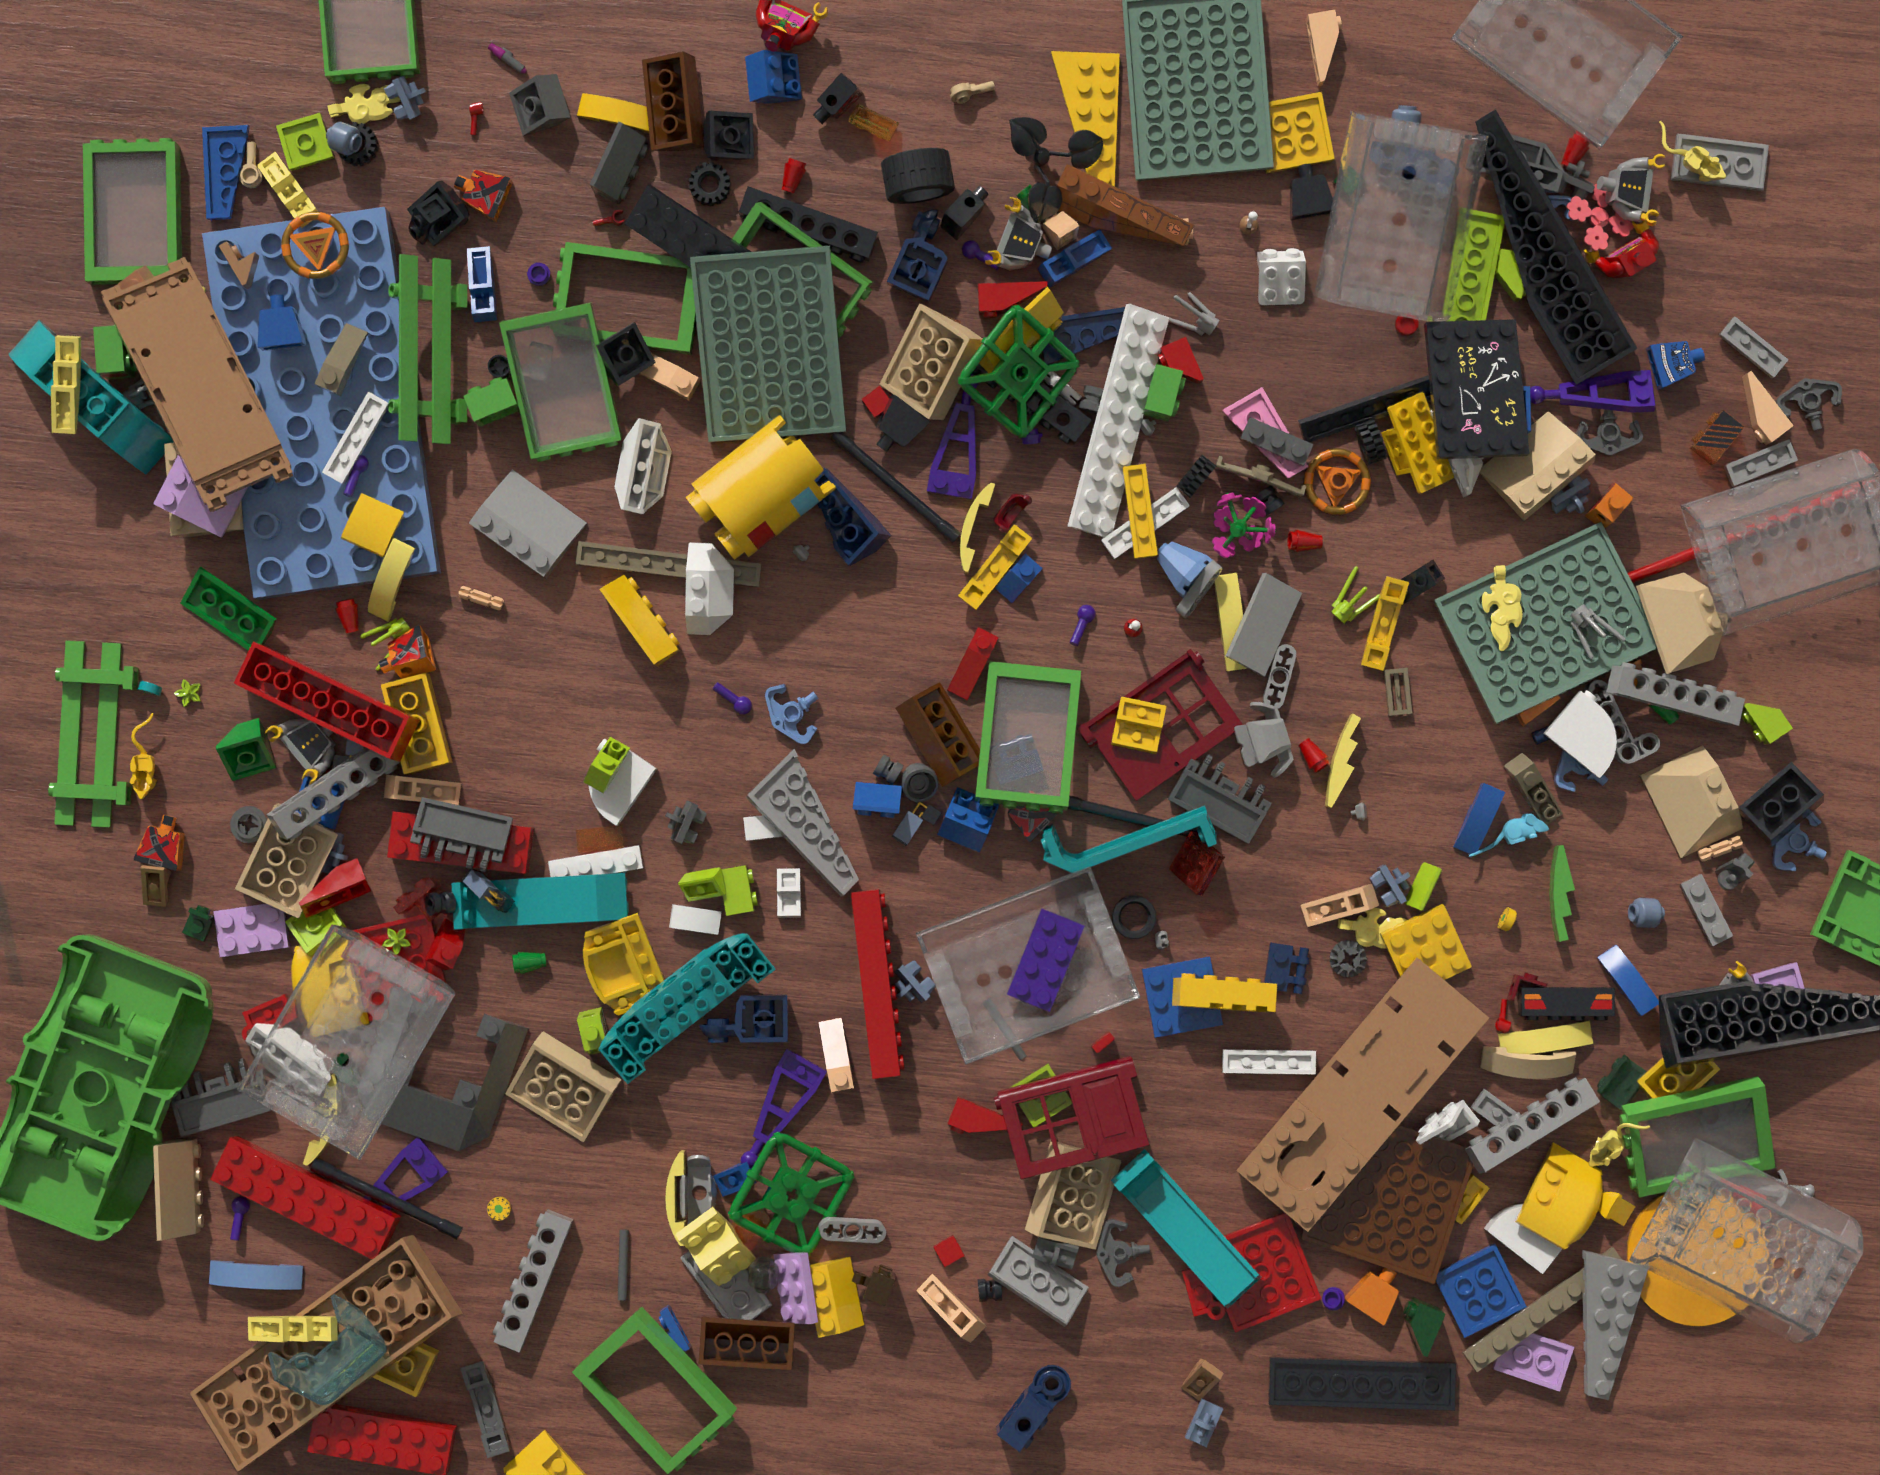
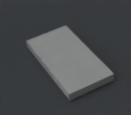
M1686 134L1676 135L1674 149L1689 151L1695 146L1706 149L1709 152V156L1719 158V163L1723 167L1726 178L1708 182L1700 181L1699 174L1693 173L1683 166L1684 156L1674 154L1671 173L1672 181L1761 192L1764 190L1769 145Z
M1262 573L1225 656L1260 676H1265L1302 593L1273 576Z
M1011 1236L989 1271L988 1276L1065 1327L1089 1287L1058 1266L1052 1267L1048 1262L1032 1258L1034 1250Z
M689 1251L680 1257L724 1318L753 1320L773 1305L747 1268L735 1274L729 1282L718 1286L700 1270Z

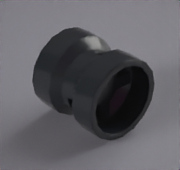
M495 355L490 358L488 362L489 373L494 378L502 377V379H509L511 371L508 359L503 355Z
M1271 485L1254 496L1266 505L1265 516H1268L1285 504L1281 498L1276 496V490Z
M453 892L426 894L424 903L425 910L429 916L439 915L440 913L448 915L455 912L456 899Z
M985 1278L978 1279L979 1302H987L988 1299L1002 1301V1287L999 1282L994 1279L988 1281Z

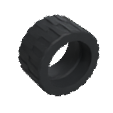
M919 148L890 155L881 162L886 198L890 203L911 204L930 201L949 195L955 189L950 155L946 149Z

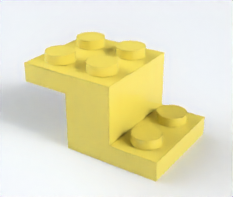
M714 1207L707 1210L675 1234L679 1242L689 1250L700 1270L718 1286L729 1282L735 1274L748 1268L756 1260L754 1254L742 1243L731 1223Z

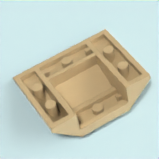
M1684 572L1636 586L1666 674L1714 660L1724 631L1708 587Z
M1703 745L1640 775L1680 858L1743 829L1739 807L1719 766Z

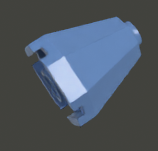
M1175 542L1164 543L1157 551L1159 564L1182 598L1187 594L1203 569L1213 561L1209 556Z

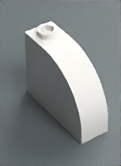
M1588 690L1585 693L1578 691L1543 734L1597 778H1600L1614 758L1617 744L1616 731L1609 715L1595 702L1597 698Z
M603 739L597 750L599 752L607 742L606 739ZM629 750L604 794L589 786V792L595 807L607 820L619 826L657 768Z
M1524 1203L1515 1204L1499 1211L1492 1217L1484 1229L1543 1274L1562 1249L1515 1222Z

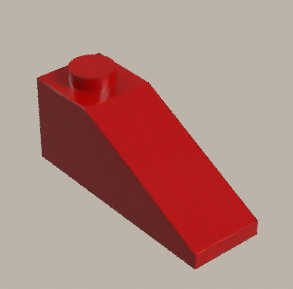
M1047 281L978 284L979 315H984V318H996L997 314H1003L1011 309L1012 306L1019 305L1040 294L1047 288Z
M979 627L977 628L947 691L968 700L999 637Z
M358 858L346 861L342 865L335 867L299 902L306 918L371 892Z
M957 1097L947 1124L951 1125L950 1129L960 1134H963L964 1131L972 1133L1007 1130L1003 1114L961 1097Z

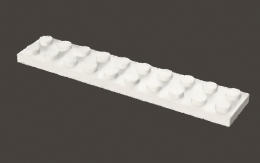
M1126 304L1068 527L1103 538L1113 532L1125 487L1122 467L1131 465L1141 427V420L1144 415L1142 414L1143 409L1146 405L1153 371L1158 362L1157 355L1160 354V347L1163 344L1169 317L1132 304Z

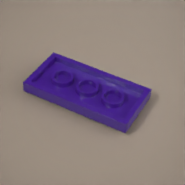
M1042 908L1007 995L1050 1012L1085 926Z

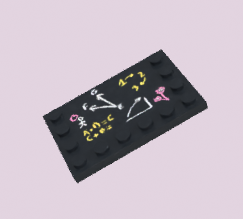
M1516 319L1426 322L1424 324L1437 460L1528 456L1530 452Z

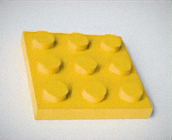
M1322 92L1269 102L1274 169H1267L1266 174L1298 168V166L1303 164L1315 165L1334 161Z
M1443 904L1380 933L1399 977L1403 975L1416 958L1420 959L1444 980L1472 967Z

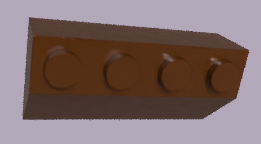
M682 51L643 59L642 66L651 151H686L704 147L695 56Z
M940 682L911 697L895 708L929 766L935 771L942 787L978 767L980 748Z
M702 1317L698 1364L792 1370L795 1323Z

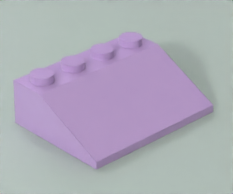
M178 455L153 504L222 538L248 487L225 496L227 505L217 511L210 512L207 505H204L182 459Z

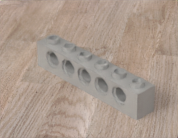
M1622 662L1621 666H1612L1606 693L1725 725L1739 726L1745 699L1737 697V692L1723 690V693L1718 692L1715 686L1703 684V687L1696 686L1697 682L1689 679H1683L1681 682L1676 680L1677 676L1663 673L1662 676L1656 675V670L1642 668V671L1635 669L1636 665ZM1635 678L1637 679V686H1636V687L1634 686V679H1635ZM1655 684H1657L1658 690L1656 693L1654 691ZM1676 689H1677V691H1678V696H1677V698L1675 697V690H1676ZM1696 694H1697V696H1698V702H1697V703L1695 702V696H1696ZM1716 700L1718 701L1717 709L1715 707Z
M365 747L266 815L281 838L295 839L302 834L301 830L308 825L310 827L320 822L322 815L327 812L330 814L339 809L341 802L358 796L360 789L377 783L379 776L384 773L387 775L397 769V764L400 762L391 760ZM376 758L378 765L372 770L369 764L371 759ZM353 771H357L359 778L353 783L350 777ZM334 784H338L340 791L334 796L331 789ZM315 797H319L321 804L318 808L314 809L312 801ZM296 810H300L302 814L301 819L295 822L293 814Z
M1575 1077L1564 1083L1566 1088L1558 1091V1089L1549 1092L1545 1095L1547 1098L1545 1101L1540 1103L1537 1100L1526 1107L1528 1111L1522 1115L1520 1112H1517L1507 1118L1509 1122L1504 1126H1501L1499 1123L1488 1130L1490 1134L1482 1138L1479 1135L1469 1141L1471 1146L1464 1150L1478 1173L1487 1172L1599 1103L1600 1101L1587 1079L1578 1080ZM1567 1094L1573 1099L1572 1106L1567 1105L1565 1101ZM1548 1106L1552 1107V1109L1554 1110V1116L1552 1118H1550L1546 1113V1109ZM1528 1118H1532L1535 1122L1533 1130L1527 1125ZM1510 1129L1516 1133L1515 1141H1511L1508 1137ZM1490 1141L1495 1142L1497 1145L1495 1153L1489 1149Z
M549 1209L545 1214L540 1213L536 1222V1226L539 1227L536 1236H531L527 1248L530 1249L528 1257L523 1256L518 1268L522 1271L519 1279L515 1278L511 1285L512 1297L510 1301H505L501 1313L504 1314L502 1322L497 1321L492 1334L496 1336L494 1343L517 1352L522 1350L574 1219ZM548 1230L554 1233L555 1239L553 1242L544 1240V1231ZM535 1253H543L546 1256V1262L543 1264L537 1263L534 1257ZM528 1274H533L537 1277L536 1285H529L527 1283L526 1276ZM519 1296L528 1298L529 1305L527 1307H522L518 1304L517 1298ZM509 1318H517L520 1321V1327L517 1329L512 1328L509 1325Z

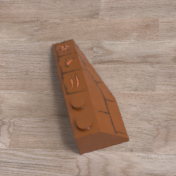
M1068 164L1057 184L1062 194V205L1058 211H1063L1068 216L1092 228L1185 246L1194 227L1193 224Z

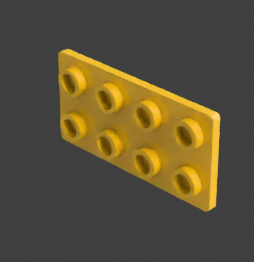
M1418 393L1388 407L1387 410L1394 428L1381 432L1396 476L1411 473L1419 494L1453 479L1454 474L1448 459L1437 460L1434 424L1424 393Z

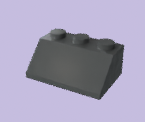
M618 122L590 182V186L595 194L617 204H620L622 199L625 200L630 191V187H628L631 178H636L640 169L637 165L641 158L644 159L649 150L646 137L625 124Z

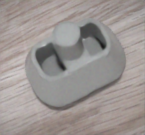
M1149 419L1141 420L1140 428L1146 436L1153 434L1156 422L1154 420L1150 422Z
M802 545L794 546L793 553L801 561H806L809 556L807 550L810 547L808 545L805 547Z
M1361 802L1355 806L1356 810L1351 811V815H1356L1357 819L1364 821L1367 818L1366 805Z
M1159 931L1155 934L1156 947L1158 949L1168 947L1169 941L1166 931Z

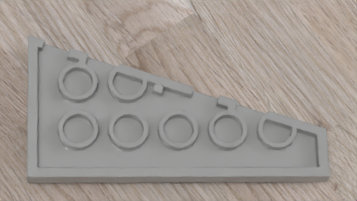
M793 749L746 798L842 897L859 879L848 856L844 854L838 842L840 840L837 834L834 833L816 791L812 789L806 777L807 773L801 767L797 758L798 755L795 749Z
M1582 1250V1258L1584 1259L1583 1279L1585 1280V1293L1583 1294V1330H1585V1342L1583 1343L1586 1363L1584 1365V1393L1588 1396L1609 1400L1648 1267Z

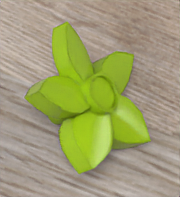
M183 679L181 684L183 689L177 690L174 694L178 697H183L182 703L184 707L190 703V700L200 702L201 699L196 693L199 691L201 684L190 685L189 682Z
M406 928L398 933L388 929L387 934L390 939H387L383 946H393V951L397 955L401 950V946L407 947L411 945L408 940L403 939L406 934Z

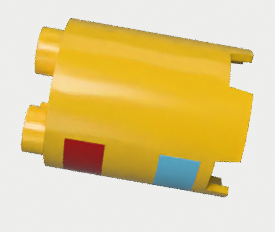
M780 415L691 483L695 490L685 497L705 523L716 516L723 524V527L716 531L714 535L734 560L744 552L750 557L837 489L830 481L821 486H818L814 481L824 469L801 439L796 440L794 436H787L782 439L777 434V431L786 424Z

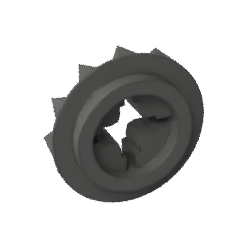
M254 806L242 807L231 818V832L241 842H256L267 822V818L262 810ZM249 818H252V823H255L258 827L250 828V831H247V827L240 824V822L248 821Z
M1346 940L1339 942L1333 947L1330 953V965L1338 975L1353 977L1365 969L1367 957L1365 950L1359 943ZM1343 950L1349 955L1357 954L1352 959L1353 968L1348 963L1340 964L1345 959Z

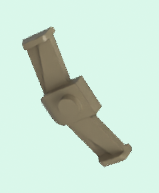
M1219 456L1216 461L1215 470L1219 469L1257 480L1297 496L1298 499L1304 495L1305 485L1298 489L1273 478L1274 473H1271L1270 468L1258 464L1257 467L1252 466L1249 470L1222 462V456Z

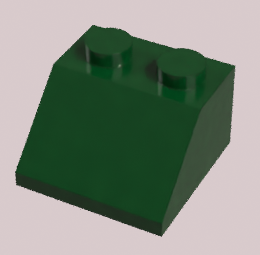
M1413 1297L1412 1301H1407L1404 1307L1403 1314H1406L1404 1319L1416 1349L1423 1356L1428 1357L1446 1314L1439 1307Z

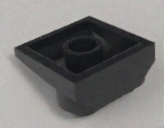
M706 112L704 121V151L707 158L711 160H753V113Z
M437 181L407 209L412 216L415 206L435 193L451 209L450 215L431 227L428 239L433 246L440 243L459 226L465 225L469 219L467 207L454 189L444 181Z
M635 322L596 345L605 364L607 376L613 380L616 386H620L656 363Z

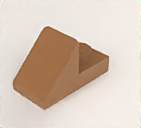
M227 241L219 245L242 286L246 289L251 288L259 255L253 252L240 260L243 256L236 245L232 246Z
M142 865L140 869L143 905L166 907L168 903L167 882L171 871L165 867Z
M1199 1359L1180 1388L1200 1401L1221 1380L1224 1373L1206 1360Z

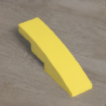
M276 152L257 165L294 218L307 212H318ZM312 220L304 222L300 227L303 228Z
M57 335L55 337L56 360L53 361V385L51 386L52 433L76 434L80 396L81 337Z
M1237 573L1219 575L1214 583L1226 671L1247 669L1225 656L1243 618Z
M1355 714L1349 716L1332 757L1325 806L1328 808L1333 807L1354 770V767L1347 764V761L1358 744L1350 739L1361 720Z
M336 1316L248 1317V1341L309 1342L338 1340Z

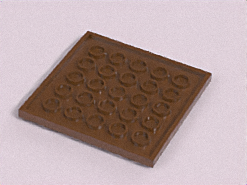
M1398 1125L1308 1232L1305 1229L1303 1230L1301 1239L1435 1284L1473 1167L1472 1161L1464 1150L1468 1147L1435 1136L1422 1144H1418L1416 1142L1419 1136L1417 1130ZM1324 1170L1322 1171L1321 1178H1320V1181H1319V1182H1321V1180H1322V1178H1323V1176H1324V1174H1325V1171H1324Z

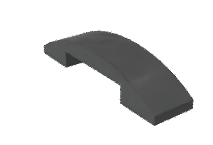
M484 1361L460 1368L466 1389L469 1390L487 1458L510 1451L500 1406Z

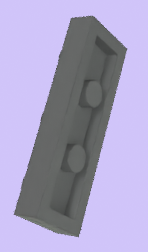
M1249 417L1240 438L1301 466L1305 465L1313 447V444L1252 417Z

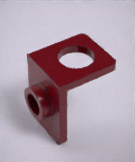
M1526 972L1524 977L1514 974L1507 1000L1514 1001L1520 980L1547 987V983L1537 981L1538 976Z

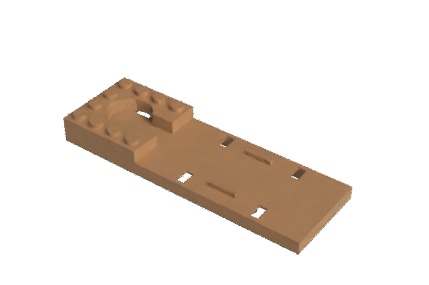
M1416 958L1236 1171L1308 1232L1482 1028L1489 1017L1420 959ZM1390 996L1403 1006L1398 1013L1385 1004ZM1443 1040L1456 1050L1451 1057H1448L1437 1047ZM1336 1060L1349 1070L1344 1077L1331 1067ZM1388 1104L1401 1114L1396 1121L1383 1112ZM1291 1144L1295 1145L1282 1160L1280 1156L1284 1149ZM1324 1170L1325 1174L1321 1182L1313 1187L1311 1184Z
M415 1236L403 1237L296 1315L336 1316L337 1341H260L191 1391L190 1395L237 1472L264 1456L385 1367L393 1365L463 1313ZM388 1280H393L390 1284H388L382 1289V1287L386 1284ZM412 1313L414 1314L415 1318L412 1322L400 1325L401 1321ZM238 1365L247 1377L242 1383L233 1370ZM337 1376L345 1387L340 1393L332 1381ZM274 1422L282 1434L275 1438L268 1427Z

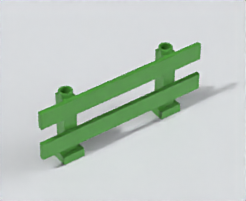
M400 254L399 283H391L388 289L390 297L399 299V399L389 400L388 411L399 415L398 441L417 442V416L432 417V443L451 444V424L457 425L467 422V404L465 399L451 400V310L467 308V285L456 284L451 286V260L440 258L432 259V286L418 285V256ZM418 301L432 302V402L418 400Z
M65 642L64 668H56L55 672L56 681L63 682L57 783H50L48 788L49 796L56 797L55 825H74L76 798L93 799L91 824L93 827H111L113 800H116V805H131L132 784L130 782L117 781V786H113L119 685H123L125 690H138L139 668L134 666H124V671H120L121 643H102L100 670L84 669L85 642ZM83 683L100 684L94 785L77 784Z

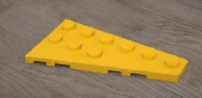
M1051 51L1074 133L1079 130H1089L1103 140V149L1100 157L1092 166L1085 168V172L1115 186L1120 54Z

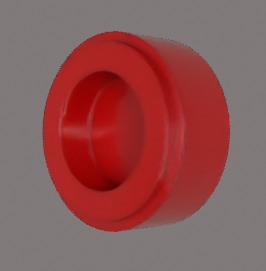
M1410 312L1400 314L1395 321V329L1402 336L1414 334L1419 326L1417 317Z

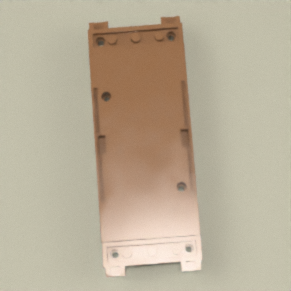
M183 257L168 263L169 271L123 290H121L118 284L101 291V294L116 330L122 338L130 358H132L149 392V396L176 446L177 453L182 459L191 481H193L204 505H207L210 512H214L227 505L225 496L273 476L276 483H281L290 479L293 476V472L281 443L190 262H187L186 258Z

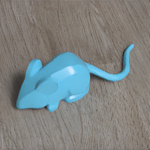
M1524 814L1521 818L1507 821L1503 826L1502 832L1492 844L1470 854L1469 857L1492 849L1503 837L1507 844L1512 845L1525 841V838L1537 837L1536 832H1545L1549 828L1533 814Z

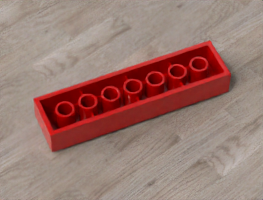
M256 642L252 643L234 681V684L398 762L401 761L420 721L407 713Z
M880 889L852 892L851 899L872 1079L900 1076L901 1070H904L905 1065L903 1054L899 1055L898 1047H902L901 1031L896 1032L895 1024L899 1023L898 1008L893 1009V1000L897 999L895 985L891 986L890 977H894L893 962L888 963L887 954H891L890 939L885 940L884 932L889 930L887 916L883 917L882 908L886 907L885 893L880 894Z
M239 1136L229 1138L210 1179L370 1259H374L386 1250L402 1217Z

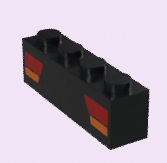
M1518 987V1015L1524 1016V1020H1539V1016H1548V1020H1562V1016H1571V1020H1585V1016H1594V1020H1608V1016H1615V988Z

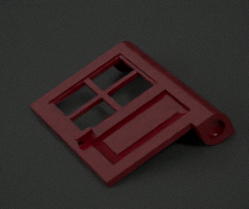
M1191 648L1187 653L1124 696L1150 702L1163 692H1166L1181 714L1162 726L1156 754L1111 745L1120 700L1077 728L1090 749L1094 746L1099 748L1135 801L1185 768L1191 758L1196 760L1235 732V726L1243 725L1204 671L1202 664L1205 661L1198 651L1194 653ZM1190 674L1205 697L1184 710L1169 688ZM1206 701H1209L1224 723L1203 737L1188 714ZM1182 718H1185L1200 740L1179 754L1164 734V731Z
M1132 1056L997 1091V1096L993 1097L997 1110H1002L1021 1180L1149 1146L1131 1081L1137 1078ZM1069 1090L1076 1117L1051 1123L1044 1097ZM1040 1098L1047 1124L1022 1131L1015 1104ZM1078 1122L1085 1148L1060 1154L1053 1128ZM1048 1129L1055 1156L1030 1162L1024 1136Z

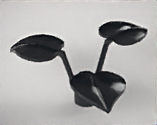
M1029 117L1012 118L1009 120L1011 143L1014 151L1021 156H1025L1027 161L1033 163L1034 169L1039 172L1045 181V184L1041 182L1035 183L1028 196L1031 218L1035 223H1040L1055 215L1062 205L1060 189L1056 186H1050V180L1041 169V166L1048 163L1050 156L1071 157L1072 166L1075 168H1088L1100 157L1103 149V140L1092 131L1079 130L1069 139L1068 148L1070 152L1050 151L1040 146L1047 138V131L1043 123Z

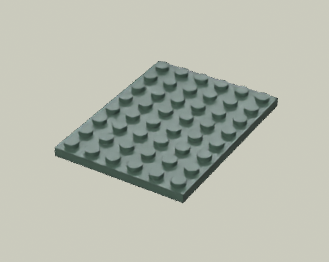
M1122 0L1136 181L1274 169L1261 0Z
M830 246L690 257L708 442L749 439L778 415L786 422L777 431L779 436L846 431Z
M1601 522L1505 566L1506 583L1518 586L1521 591L1522 621L1519 627H1515L1514 623L1509 624L1511 639L1504 651L1499 650V644L1491 633V615L1498 610V606L1493 604L1488 613L1482 607L1483 593H1492L1490 586L1495 584L1494 572L1434 600V604L1495 725L1611 671L1612 666H1621L1622 662L1629 663L1657 649L1641 599ZM1585 604L1588 609L1591 608L1597 616L1625 638V641L1619 640L1595 620L1594 622L1606 634L1605 638L1601 637L1591 625L1585 629L1580 626L1593 654V659H1589L1576 630L1570 624L1574 621L1570 615L1578 607Z

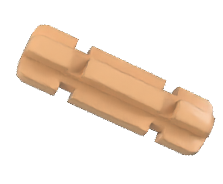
M462 586L459 590L458 596L460 598L470 599L471 602L487 607L491 606V608L501 610L504 600L500 597H492L490 594L475 589L472 591L471 588Z
M1740 836L1729 838V841L1724 840L1709 846V848L1705 847L1698 850V857L1700 861L1705 862L1710 860L1711 857L1715 858L1732 852V849L1742 848L1743 842Z

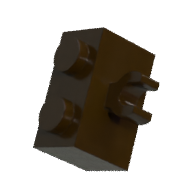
M880 1264L879 1267H873L870 1276L855 1271L852 1282L866 1286L864 1299L886 1306L896 1274L892 1272V1268Z

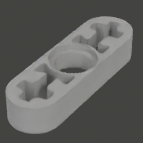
M1214 560L1211 561L1203 569L1179 603L1176 612L1183 618H1187L1215 582L1223 567Z
M1284 644L1277 648L1263 694V703L1270 704L1271 702L1267 700V697L1272 696L1274 689L1269 688L1270 684L1277 688L1283 687V692L1277 691L1276 698L1280 699L1279 703L1274 704L1277 708H1280L1284 703L1296 659V650L1291 645ZM1285 649H1288V653L1292 655L1291 658H1287L1285 661V665H1289V670L1281 666H1275L1276 662L1281 664L1283 657L1279 655V652H1283ZM1280 670L1285 673L1286 680L1284 683L1278 684L1273 680L1275 671Z
M826 1217L820 1221L818 1226L821 1237L827 1241L879 1243L886 1236V1229L883 1223L876 1219ZM829 1224H832L834 1229L827 1233L824 1228H828ZM840 1224H842V1226H841L842 1234H840V1233H839V1230H837V1229H840ZM856 1225L859 1227V1230L855 1235H848L846 1233L848 1226ZM862 1226H865L866 1231H864L865 1236H863ZM874 1227H878L880 1231L876 1233V1236H873L870 1232L874 1230Z

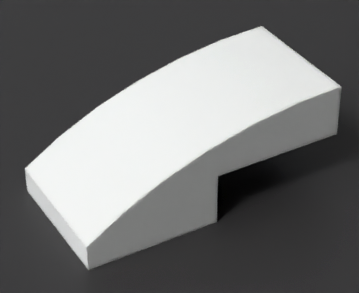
M763 815L743 818L746 840L782 837Z
M800 868L777 869L778 918H801Z
M672 904L669 927L718 935L722 912Z

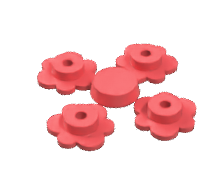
M1595 184L1592 198L1597 201L1599 207L1591 211L1587 200H1581L1578 196L1571 198L1570 203L1566 205V208L1569 210L1568 216L1571 220L1578 219L1579 222H1583L1589 217V221L1594 227L1586 230L1587 235L1584 237V242L1586 245L1591 246L1593 251L1607 248L1608 243L1606 240L1608 239V234L1603 232L1602 227L1606 226L1608 222L1613 227L1612 231L1615 234L1619 233L1622 237H1627L1630 231L1634 229L1631 221L1622 219L1617 213L1609 219L1607 211L1603 209L1608 205L1605 202L1606 191L1598 190L1597 184Z

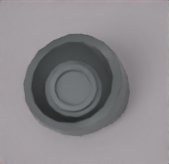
M922 763L909 765L902 776V790L905 796L914 802H924L935 795L938 789V778L935 771Z

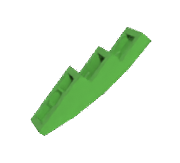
M1564 845L1554 847L1550 869V912L1555 941L1557 942L1569 940L1563 917L1572 915L1566 892L1575 890Z

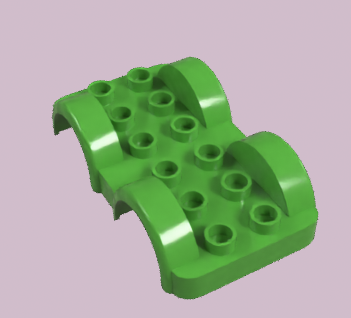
M88 934L74 936L67 943L59 946L57 951L62 953L63 963L55 991L37 1025L24 1035L23 1043L25 1049L15 1074L6 1080V1083L12 1086V1093L5 1119L0 1128V1205L82 1237L101 1241L118 1234L120 1230L127 1226L136 1214L154 1176L153 1146L163 1143V1134L160 1128L170 1102L185 1086L200 1058L212 1024L214 1003L211 999V985L200 975L102 937Z

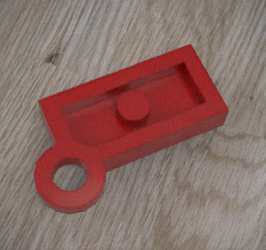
M287 994L242 1012L247 1026L242 1030V1038L244 1041L246 1040L248 1030L252 1029L256 1023L275 1024L294 1016L295 1013Z
M1190 1268L1181 1270L1193 1316L1207 1313L1213 1320L1223 1318L1225 1315L1224 1305L1219 1301L1213 1300L1211 1291ZM1215 1306L1220 1308L1218 1315L1212 1313V1308Z

